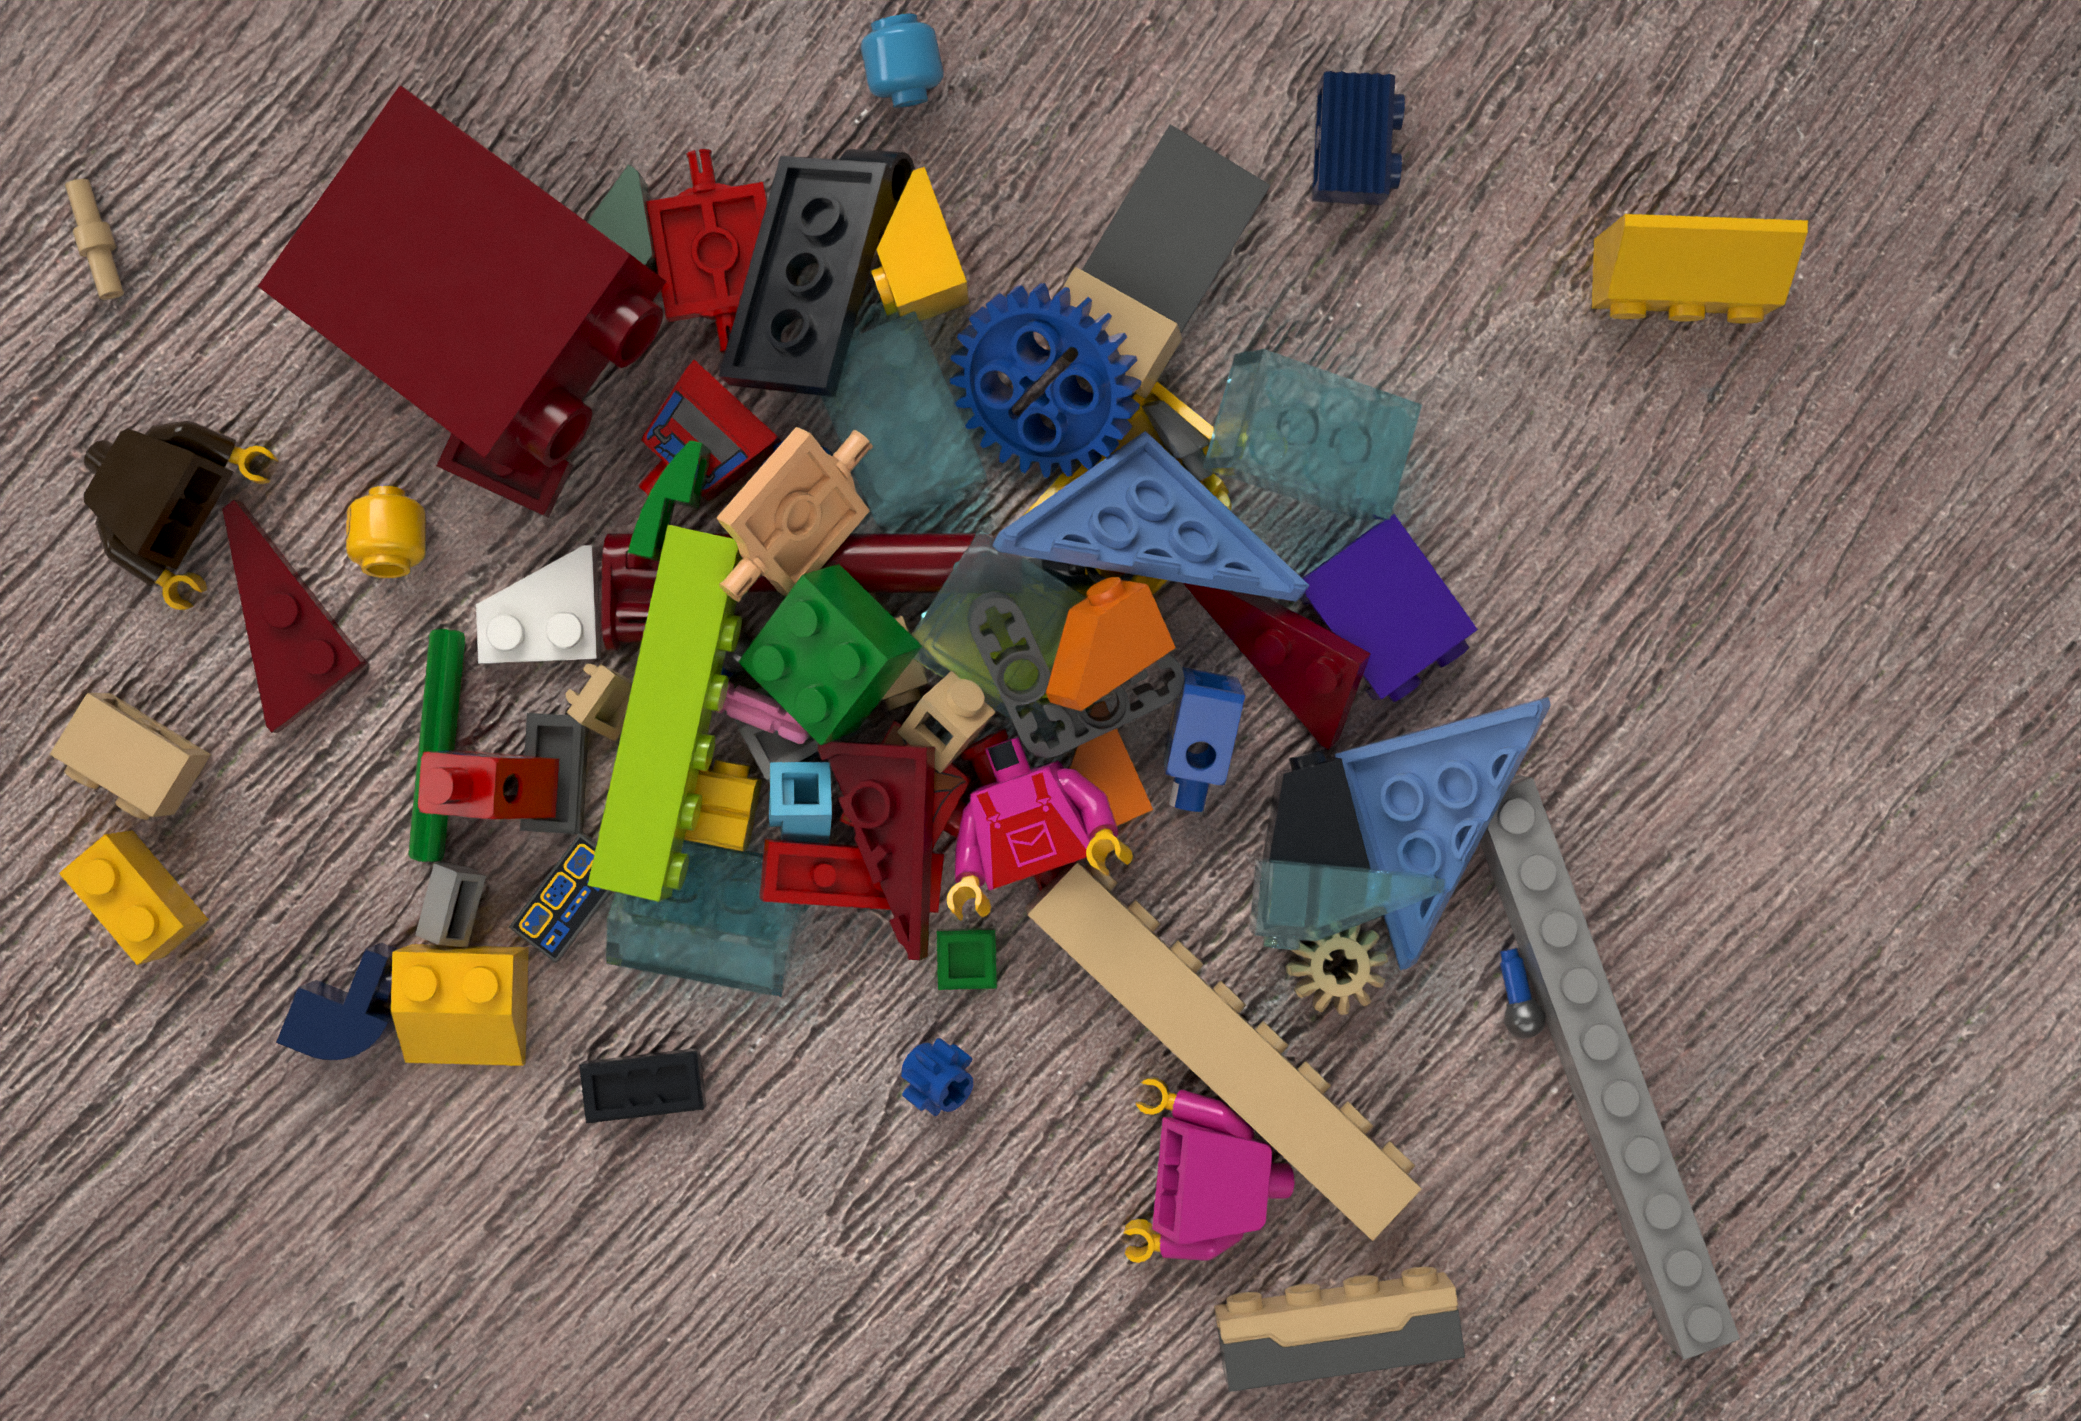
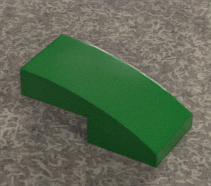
M690 440L664 469L641 510L633 531L628 553L640 558L660 562L668 524L671 525L675 504L699 509L711 450L703 443Z

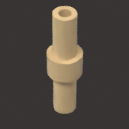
M88 179L69 181L65 184L78 226L73 229V235L79 254L88 259L99 298L102 300L118 298L124 294L112 256V251L116 249V244L110 225L101 220L90 181Z

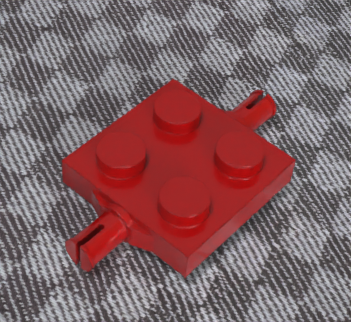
M699 149L703 169L701 173L699 156L695 150L686 153V157L688 158L693 187L674 197L646 201L658 275L666 281L661 289L666 319L669 322L698 317L715 320L720 353L725 354L729 340L728 331L730 330L731 333L768 198L764 182L740 186L716 183L711 157L712 151L710 149Z

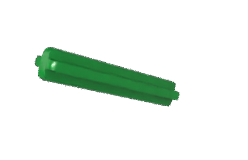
M433 629L429 634L408 850L410 859L420 862L442 861L445 854L448 815L421 813L418 808V796L423 752L455 750L465 635L457 630Z

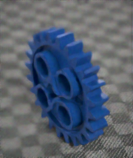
M1040 283L1030 292V295H1028L1022 285L1015 287L1009 292L1007 298L999 293L986 303L987 308L982 306L970 316L969 320L972 325H968L957 336V339L964 346L954 352L950 359L955 364L963 367V369L950 378V384L966 389V393L955 402V406L972 409L974 415L965 424L967 429H975L982 426L986 431L980 446L986 448L995 442L1002 446L999 462L1004 463L1015 454L1020 456V470L1022 473H1026L1036 462H1039L1044 478H1049L1058 469L1059 465L1065 475L1069 477L1079 469L1081 464L1090 470L1100 461L1101 455L1108 457L1118 447L1119 442L1117 439L1122 440L1131 430L1132 425L1127 419L1134 415L1139 409L1140 404L1128 396L1132 395L1141 386V380L1125 375V372L1138 360L1134 355H1120L1117 350L1126 340V333L1109 336L1105 331L1112 318L1110 313H1106L1094 320L1089 316L1092 307L1091 298L1087 297L1077 307L1070 305V289L1064 287L1050 300L1046 284ZM1033 332H1037L1045 337L1049 343L1050 350L1042 348L1037 343ZM1070 347L1076 348L1078 351L1077 358L1021 415H1015L1012 407L1041 379L1044 373ZM998 371L1003 372L1009 377L1013 388L1008 387L1001 381ZM1076 375L1085 378L1090 383L1093 393L1087 392L1080 387ZM1040 414L1050 418L1056 430L1047 427L1041 420Z

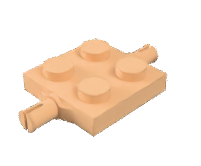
M796 427L716 517L719 523L736 541L742 560L729 575L719 583V587L728 596L740 602L743 595L761 575L766 577L779 593L787 596L802 574L820 570L865 518L870 510L856 493L850 473L867 452L873 448V445L869 443L870 441L863 434L853 430L851 435L831 456L823 450L811 433Z

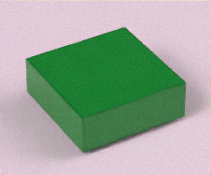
M937 929L938 990L997 989L996 929Z

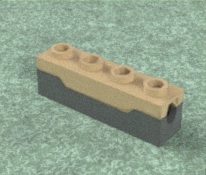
M1415 1267L1404 1270L1401 1273L1402 1278L1379 1281L1376 1276L1361 1275L1345 1279L1343 1281L1344 1287L1320 1290V1286L1317 1284H1299L1286 1288L1285 1295L1262 1298V1295L1257 1292L1231 1295L1227 1298V1304L1214 1305L1223 1372L1229 1392L1465 1358L1455 1285L1445 1272L1437 1273V1269L1433 1267Z

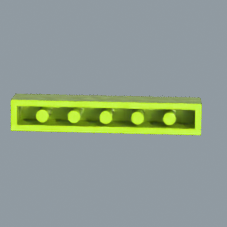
M669 524L667 526L588 886L660 902L670 898L673 889L680 890L684 884L689 864V855L681 853L686 829L692 831L695 829L702 806V795L694 794L699 770L707 771L709 769L715 748V736L708 734L713 710L718 712L722 710L728 690V676L721 675L726 651H735L741 632L742 618L734 615L737 601L728 596L719 587V583L742 560L734 539Z

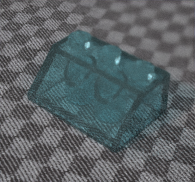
M684 840L681 853L689 855L688 870L682 888L680 890L673 889L670 898L658 902L623 893H615L607 917L606 964L782 997L794 952L803 904L763 902L759 899L763 863L762 853L746 850L738 851Z

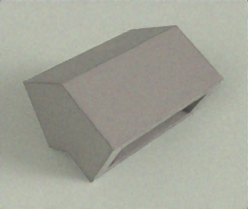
M446 861L434 863L415 935L437 945L468 948L486 876L478 873L479 870ZM461 880H463V884H462V888H461V892H460V896H459L457 908H456V911H455V915H454V919H453V923H452V927H451V931H450V930H449V926H450V922H451V918H452L454 906H455V903H456V899H457V895H458V891H459V887H460Z

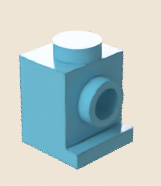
M770 762L769 827H780L781 840L829 844L832 819L830 763Z

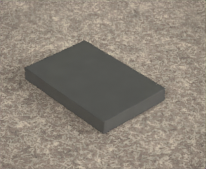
M1170 124L1082 270L1178 324L1180 333H1182L1269 190L1270 184Z

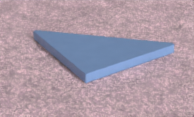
M1146 431L1000 531L992 545L998 552L1295 602L1303 596L1310 586Z
M1549 697L1343 750L1335 754V757L1341 758L1376 892L1400 970L1408 969L1417 963L1551 707Z

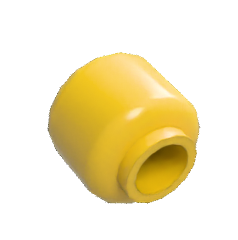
M394 486L371 488L368 495L355 499L347 509L346 550L348 557L351 561L360 565L362 572L369 576L397 578L408 575L410 567L418 565L425 558L426 514L424 507L414 499L405 497V491L401 488Z

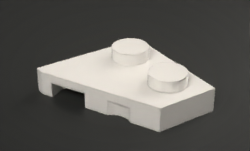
M583 545L476 604L478 664L601 659L596 546Z

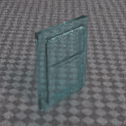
M979 529L961 559L954 564L953 571L927 611L922 613L921 620L911 635L923 646L913 660L943 678L950 671H953L960 679L975 682L984 693V702L1011 719L969 630L967 616L973 601L982 594L992 591L1002 592L1012 597L1020 607L1051 673L1068 611L1087 597L1025 557L998 552L992 546L995 538ZM996 606L984 611L987 621L980 625L979 628L981 631L991 628L1002 648L1001 651L990 653L993 659L1008 647L1027 643L1025 637H1022L1013 645L1004 623L1005 620L1012 617L1011 612L1000 614ZM1015 660L1006 668L1004 681L1008 687L1014 690L1028 689L1037 679V666L1029 660ZM1045 693L1041 698H1048L1047 694ZM1039 699L1033 703L1017 705L1015 707L1020 712L1026 705H1029L1038 726L1032 733L1035 735L1041 734L1045 741L1056 737L1054 727L1061 723L1062 720L1051 722ZM1091 704L1090 706H1088L1087 708H1085V711H1086L1087 713H1088V711L1090 710V708L1092 707L1093 704Z

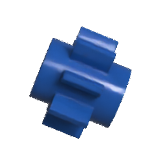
M937 1038L934 1045L922 1043L916 1046L907 1055L902 1065L901 1077L910 1083L902 1093V1096L918 1110L926 1109L934 1116H938L941 1109L945 1112L956 1110L964 1104L973 1089V1077L965 1071L972 1062V1057L954 1043L949 1045L941 1038Z

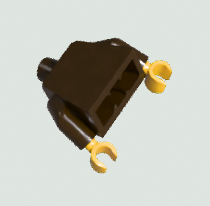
M191 421L153 425L145 434L127 428L120 431L113 444L106 440L97 441L89 447L84 456L86 469L95 474L84 492V503L97 516L95 525L106 556L150 587L154 583L161 586L165 602L176 610H186L194 607L190 602L179 596L178 585L181 581L188 583L191 588L201 593L207 590V585L203 578L195 573L186 572L175 575L166 567L178 569L234 472L225 467L226 464L230 462L239 466L243 476L254 483L266 484L270 480L251 473L250 462L259 455L267 456L271 460L279 462L275 454L262 446L256 445L242 449L235 446L236 439Z

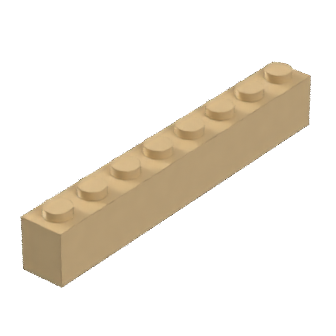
M1079 861L1066 864L1054 879L1026 905L1027 915L1373 1241L1422 1190L1409 1175L1415 1164L1391 1141L1383 1148L1376 1144L1367 1135L1373 1125L1350 1102L1347 1101L1341 1108L1337 1107L1324 1094L1331 1085L1309 1063L1305 1061L1297 1069L1282 1054L1289 1045L1268 1024L1262 1021L1255 1029L1239 1013L1246 1004L1228 986L1220 981L1212 988L1201 978L1197 971L1204 964L1179 940L1171 948L1154 933L1161 923L1136 899L1128 907L1111 892L1118 882L1110 874L1108 876L1102 874L1091 866L1090 863L1085 867Z

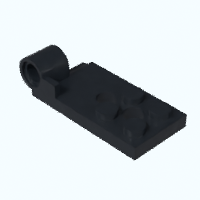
M848 149L842 154L840 160L780 156L719 372V377L729 386L836 397L878 238H882L913 170H915L913 160L909 154L905 152ZM818 263L819 270L816 277L807 285L796 286L797 276L800 271L807 265ZM795 319H803L804 323L800 334L792 341L781 342V334L784 327L791 324Z

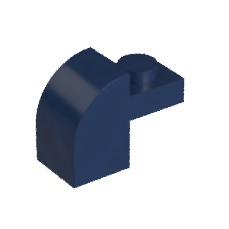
M384 943L365 949L348 992L318 980L298 987L276 1043L317 1059L342 1060L356 1056L385 1040L395 1030L391 1009L382 1005L383 1002H391L392 952L398 949Z

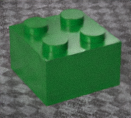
M840 564L802 574L738 663L822 746L857 731L923 646Z

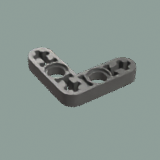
M992 591L976 598L968 610L967 622L969 630L1016 730L1029 752L1038 757L1050 758L1061 755L1169 704L1178 697L1183 689L1185 679L1183 668L1172 653L1169 652L1154 662L1161 670L1170 668V672L1163 676L1165 686L1155 690L1150 683H1144L1132 689L1139 700L1131 704L1123 686H1118L1114 689L1117 696L1116 707L1107 716L1093 717L1085 709L1077 711L1050 703L1048 698L1041 697L1046 693L1051 673L1015 600L1005 593ZM996 606L1000 614L1012 613V617H1009L1004 623L1013 645L1022 637H1025L1027 642L1024 645L1008 647L995 659L991 657L990 653L1001 651L1002 648L994 631L991 628L981 631L979 628L980 625L987 621L984 611ZM1015 660H1029L1037 666V679L1028 689L1014 690L1008 687L1004 681L1006 668ZM1146 668L1128 680L1131 685L1148 677ZM1039 699L1051 722L1062 720L1061 723L1054 727L1056 737L1045 741L1041 734L1031 736L1030 733L1038 728L1035 717L1029 705H1026L1020 712L1015 708L1017 705L1033 703Z

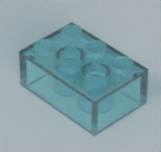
M913 311L851 338L836 397L821 396L841 444L845 442L853 430H856L863 434L870 441L869 443L873 445V448L867 452L854 467L853 471L878 527L882 530L988 484L985 470L916 312Z
M1266 349L1235 353L1203 469L1355 519L1390 520L1422 404Z

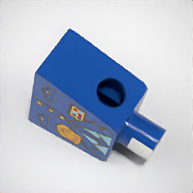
M1182 667L1185 677L1184 685L1178 697L1174 699L1163 763L1165 774L1174 777L1169 804L1182 810L1202 812L1204 811L1209 784L1225 785L1244 705L1245 693L1238 677ZM1206 742L1209 744L1208 748L1202 753H1191L1188 751L1189 746L1193 743Z

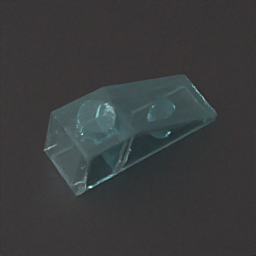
M1256 858L1249 930L1255 936H1264L1263 946L1299 950L1300 940L1319 941L1440 894L1445 890V879L1430 874Z

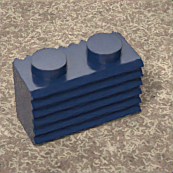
M1326 71L1323 73L1317 86L1312 202L1382 205L1389 196L1390 189L1399 188L1402 156L1401 153H1392L1393 130H1401L1405 97L1404 94L1394 93L1395 75L1369 74L1367 72L1361 74L1356 72L1346 73L1344 71Z

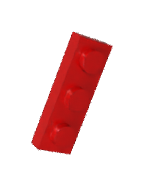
M765 839L759 899L763 902L891 910L880 882L873 883L858 846ZM932 851L930 912L938 913L944 861V854L939 851Z

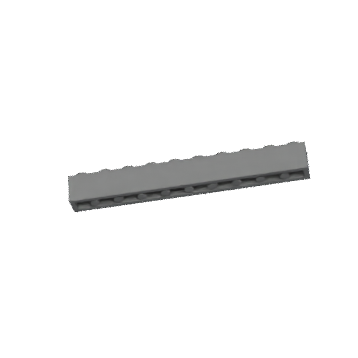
M1516 775L1513 777L1480 840V844L1539 1004L1545 1012L1546 1023L1663 1340L1681 1358L1686 1360L1737 1341L1740 1337L1533 777Z

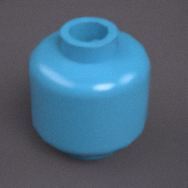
M900 14L882 18L871 23L872 32L867 34L861 42V54L870 92L881 98H892L894 108L910 107L927 102V90L940 84L944 73L934 28L928 24L918 22L916 14Z

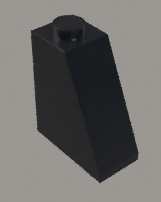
M1323 749L1289 758L1291 769L1277 772L1253 909L1256 922L1262 928L1378 897L1342 759L1335 757L1325 759Z

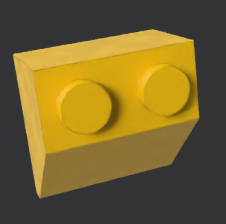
M925 166L913 170L876 249L882 267L871 270L886 315L898 312L903 328L969 304L967 281Z
M410 944L393 951L391 1014L405 1063L524 1066L526 1064L529 947L468 946L467 948Z

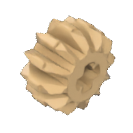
M1327 913L1324 915L1323 920L1324 933H1320L1313 923L1307 921L1303 924L1302 928L1312 939L1310 943L1305 945L1298 940L1290 941L1288 948L1297 955L1304 956L1302 961H1294L1287 964L1286 972L1290 976H1305L1297 983L1294 992L1300 998L1315 992L1312 1004L1315 1010L1323 1012L1333 997L1336 1011L1340 1015H1344L1349 1012V995H1353L1363 1006L1371 1003L1369 995L1362 987L1366 982L1374 987H1383L1385 979L1377 973L1371 972L1370 968L1384 965L1388 962V958L1384 952H1367L1377 943L1379 935L1374 930H1369L1358 936L1361 925L1360 919L1349 916L1340 931L1337 916L1333 913ZM1335 950H1338L1340 954L1350 959L1348 968L1340 967L1344 973L1338 977H1335L1330 971L1323 968L1325 958L1332 961L1333 959L1329 954Z

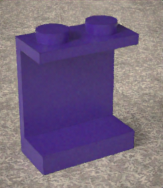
M1395 514L1384 518L1302 578L1310 585L1300 598L1302 604H1311L1330 632L1371 653L1363 677L1370 686L1365 691L1372 700H1382L1387 695L1392 702L1403 698L1422 683L1417 675L1420 671L1434 661L1442 668L1457 659L1470 648L1465 639L1478 630Z

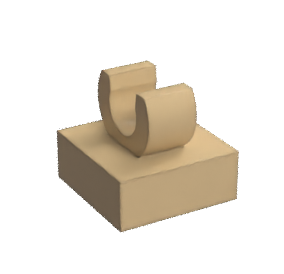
M586 664L583 670L591 678L580 694L571 689L566 692V698L572 704L566 713L581 725L616 741L622 732L633 681L602 664L599 667L593 664Z

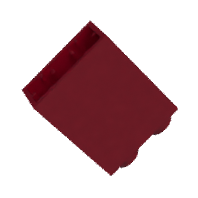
M399 85L257 287L482 457L528 475L538 460L547 467L559 464L572 453L583 439L592 420V409L581 400L609 361L619 368L627 367L636 361L652 343L663 320V309L654 303L653 300L666 281L437 111Z

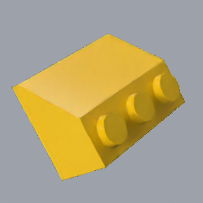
M1624 214L1594 238L1592 309H1610V317L1614 319H1640L1646 317V311H1669L1668 319L1672 321H1699L1705 319V313H1726L1727 322L1748 324L1764 321V315L1786 303L1808 233V220Z

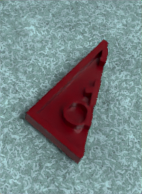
M232 500L222 508L265 724L271 733H279L367 665L368 662L241 501Z
M1183 583L1321 746L1329 750L1340 739L1371 653L1268 597Z
M834 740L822 746L818 743L820 757L822 760L829 761L843 794L838 800L845 816L851 820L855 827V840L874 884L880 882L894 916L889 922L897 941L907 951L908 960L920 961L927 958L929 946L935 746Z

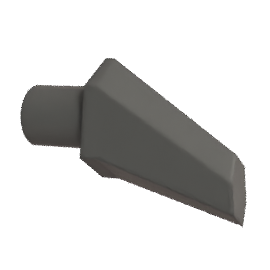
M1156 400L1141 406L1168 453L1174 458H1181L1185 469L1198 481L1213 474L1202 449L1210 444L1205 436L1164 401Z

